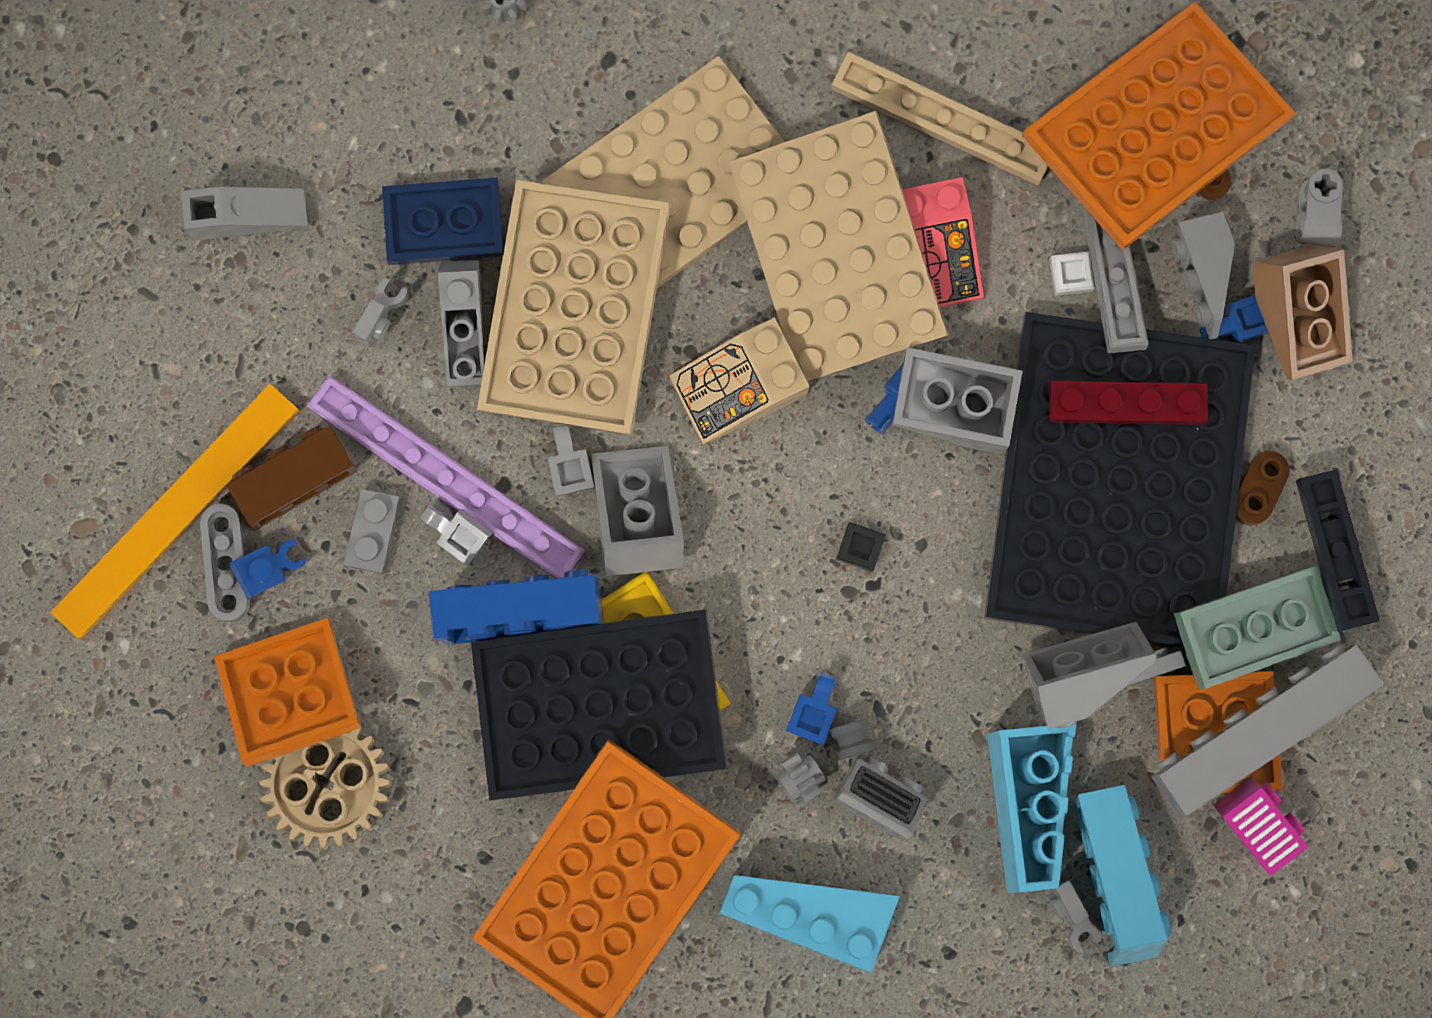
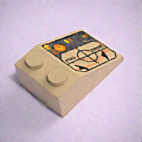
M775 317L735 336L669 375L703 445L807 396L810 387Z

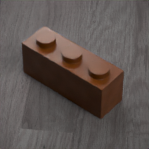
M320 425L308 430L301 436L303 441L291 448L287 445L281 446L267 455L268 461L256 468L253 465H249L232 476L234 481L226 486L248 524L254 530L260 529L358 472L330 425L324 429Z

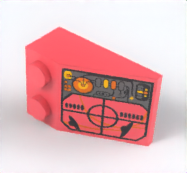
M963 177L902 189L939 307L942 308L983 299L984 295L972 215Z

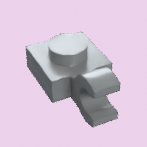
M384 278L379 283L374 300H370L352 332L358 342L370 348L375 339L378 341L382 340L389 328L388 311L401 307L408 299L409 293L404 287H402L398 296L394 298L388 297L386 292L391 282L387 278Z
M568 425L553 428L559 455L548 457L547 459L556 497L594 489L586 449L574 451Z
M435 500L432 506L428 505L420 517L426 524L442 533L437 544L467 566L473 563L493 534L491 530L463 509L453 516L451 510L439 500Z
M1063 880L1059 882V888L1050 889L1054 897L1050 898L1049 902L1055 914L1060 920L1066 918L1068 923L1071 924L1068 941L1073 951L1076 953L1083 952L1078 941L1080 934L1083 932L1089 933L1094 943L1101 942L1099 931L1090 923L1089 915L1070 881Z

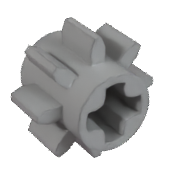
M483 0L487 3L481 7L483 16L492 13L497 26H499L501 21L507 20L515 24L517 12H525L527 10L526 2L523 0H505L503 5L497 4V1L501 2L502 0Z
M797 753L779 763L783 772L778 774L776 779L791 802L800 797L803 803H807L822 794L817 785L824 782L825 777L810 755L801 760Z

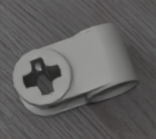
M1327 168L1319 169L1300 186L1298 193V215L1295 225V239L1297 243L1337 246L1339 244L1343 226L1341 214L1343 183L1339 174L1334 170ZM1319 184L1320 189L1315 188V185ZM1321 191L1326 192V195L1322 196Z

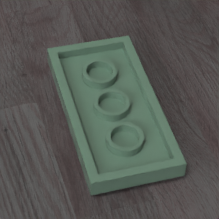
M1317 565L1174 613L1198 689H1206L1341 641Z

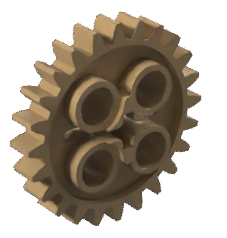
M361 728L351 731L349 734L345 733L275 757L274 765H262V768L271 774V779L259 781V785L270 789L271 793L263 796L261 802L274 804V807L266 814L270 819L282 817L277 824V830L283 832L292 827L289 835L290 840L295 842L304 834V846L311 848L315 839L318 838L321 848L327 850L330 839L334 838L336 844L342 848L345 842L344 835L349 834L355 841H359L357 829L362 826L366 830L372 831L373 828L368 818L370 816L383 817V814L376 808L377 803H389L390 799L380 792L381 789L392 786L391 781L381 778L382 774L390 770V766L383 763L377 764V761L385 753L382 749L370 751L375 742L371 736L360 741ZM318 747L327 748L329 757L325 764L312 766L310 755L314 749ZM341 753H346V758L344 759V761H342L337 766L336 770H334L333 772L339 755ZM351 767H361L363 778L360 783L355 786L345 785V772ZM321 777L324 779L330 777L334 787L331 790L324 788L321 792L322 788L317 783ZM299 781L306 782L308 786L306 796L300 801H291L289 797L290 787ZM319 795L314 811L311 815H306V809ZM331 801L340 802L342 813L339 818L334 821H326L323 817L324 807Z

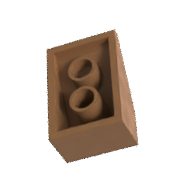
M1312 244L1252 261L1256 301L1287 379L1295 380L1353 362L1344 249Z

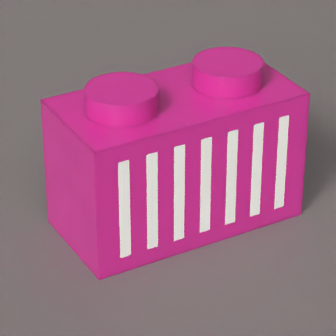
M1250 776L1213 806L1271 877L1309 847L1300 837L1305 832V829L1293 814L1289 812L1284 816L1276 807L1282 800L1267 782L1260 786Z

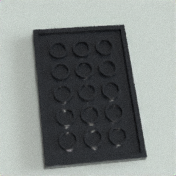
M705 609L471 642L489 801L574 790L609 740L664 778L728 769L708 615Z

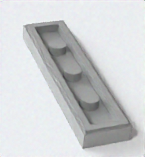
M1084 208L1082 213L1107 352L1146 350L1149 344L1131 247L1129 245L1122 251Z

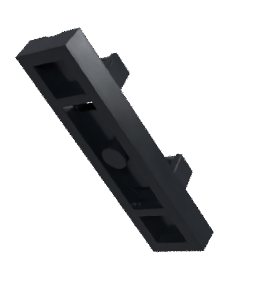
M1337 469L1297 479L1296 485L1337 631L1340 632L1379 622L1380 619ZM1353 579V580H1350V581H1347V582H1343V583H1341V584H1338V583H1337V582H1340V581H1345V580Z

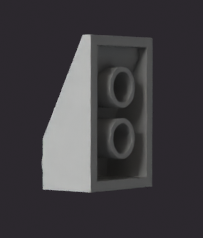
M907 347L892 425L961 447L1001 455L1010 445L1022 371Z
M660 446L591 454L605 576L684 568V540L669 447Z
M1136 622L1022 654L1033 699L1048 729L1070 727L1076 721L1088 718L1157 661L1155 652Z

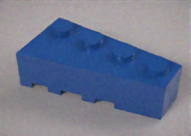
M573 570L564 572L565 578L549 579V575H534L525 577V582L510 583V580H495L486 582L485 586L456 585L447 587L445 590L429 591L433 639L447 645H456L604 624L599 579L595 575H588V570Z

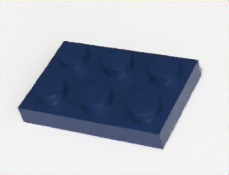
M498 178L382 186L388 265L503 256L504 246Z

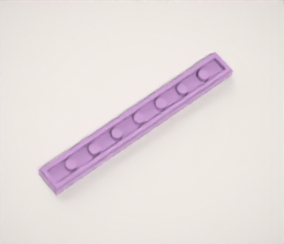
M329 375L308 403L307 408L455 510L460 511L463 509L491 530L493 536L554 578H565L564 572L573 571L586 552L585 549Z

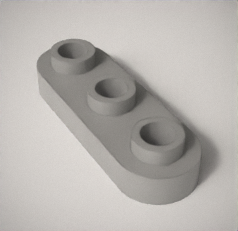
M215 504L208 507L200 519L207 603L211 614L217 619L224 622H236L242 619L248 612L250 598H246L232 568L222 571L220 562L226 557H230L232 561H235L245 556L242 520L238 512L229 505ZM221 519H228V529L224 532H218L216 529L217 522ZM229 596H235L237 600L236 606L231 610H226L224 608V600Z

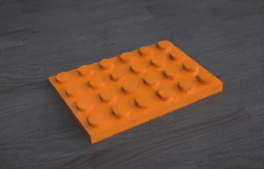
M1193 2L1026 128L1022 137L1123 251L1284 126L1296 113L1196 2Z
M609 740L472 939L582 1018H614L742 832Z

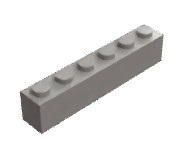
M1341 644L1335 646L1321 656L1324 663L1317 668L1311 670L1309 665L1305 666L1288 678L1291 685L1279 692L1274 687L1255 699L1259 706L1247 714L1242 708L1223 720L1226 728L1213 735L1209 730L1191 741L1190 744L1193 749L1180 757L1178 752H1175L1159 762L1157 766L1161 771L1153 775L1152 779L1178 817L1188 816L1384 685L1358 645L1345 649Z

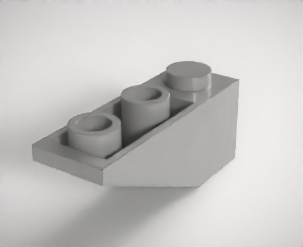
M213 187L181 191L184 230L193 241L309 228L304 189Z
M1223 212L1178 222L1175 238L1171 239L1173 257L1175 261H1181L1184 269V287L1188 294L1193 293L1196 301L1195 315L1200 327L1205 326L1209 339L1218 337L1235 242Z
M479 260L441 262L438 270L447 387L481 385L485 365L480 262Z

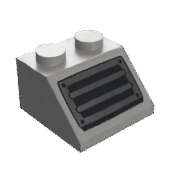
M867 756L865 762L859 758L856 759L832 801L900 841L909 840L928 800L927 797L920 794L923 787L904 776L901 777L900 781L885 774L888 767L872 757Z

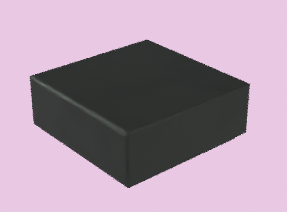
M848 522L836 560L873 573L886 534Z

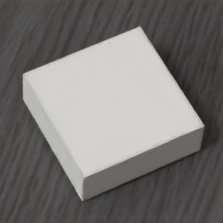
M1089 251L1052 255L1050 257L1055 296L1093 292L1095 287Z

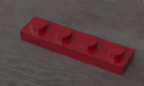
M1051 381L1049 383V423L1205 425L1208 422L1207 384L1071 381Z

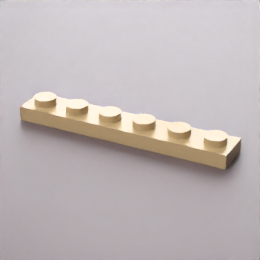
M847 52L832 83L831 90L1037 186L1048 167L1022 137L1023 132L850 52Z

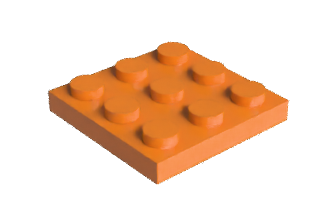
M328 618L214 656L239 754L245 767L361 728L332 624Z
M1274 671L1251 672L1206 689H1198L1194 675L1153 677L1159 762L1175 752H1178L1180 757L1193 749L1190 742L1210 730L1215 735L1226 728L1223 720L1243 708L1247 714L1259 706L1255 699L1275 687ZM1280 754L1222 793H1230L1250 776L1260 786L1267 782L1274 791L1283 790Z

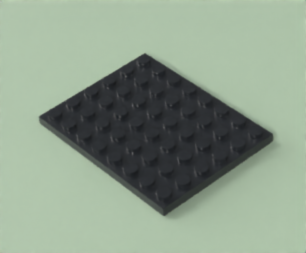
M1025 312L1023 315L1016 369L1022 371L1010 445L1005 453L984 619L1085 634H1095L1136 622L1149 643L1184 648L1174 613L1227 595L1256 345L1146 329L1149 344L1146 350L1108 353L1103 324L1100 322ZM1051 381L1207 384L1208 422L1205 425L1049 423V383Z

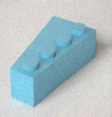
M1077 723L1066 728L1054 727L1048 729L1047 726L1000 730L987 734L1007 893L1059 888L1064 835L1062 834L1064 815L1067 813L1068 808L1067 786L1073 761L1071 749Z
M1125 785L1079 794L1074 808L1085 856L1087 859L1094 857L1095 865H1090L1092 888L1097 897L1103 896L1104 901L1103 904H1100L1101 917L1099 919L1103 933L1112 936L1114 945L1113 952L1107 953L1110 967L1155 958L1168 941L1167 936L1171 935V926L1167 913L1165 911L1160 912L1156 899V897L1160 896L1159 882L1154 872L1149 873L1145 858H1149V847L1145 835L1138 834L1135 820L1139 819L1136 800L1134 796L1128 797Z
M733 875L719 913L871 973L900 896Z

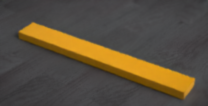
M269 384L50 613L76 638L83 640L227 489L226 485L234 481L232 476L242 468L249 466L299 414V409L274 386Z

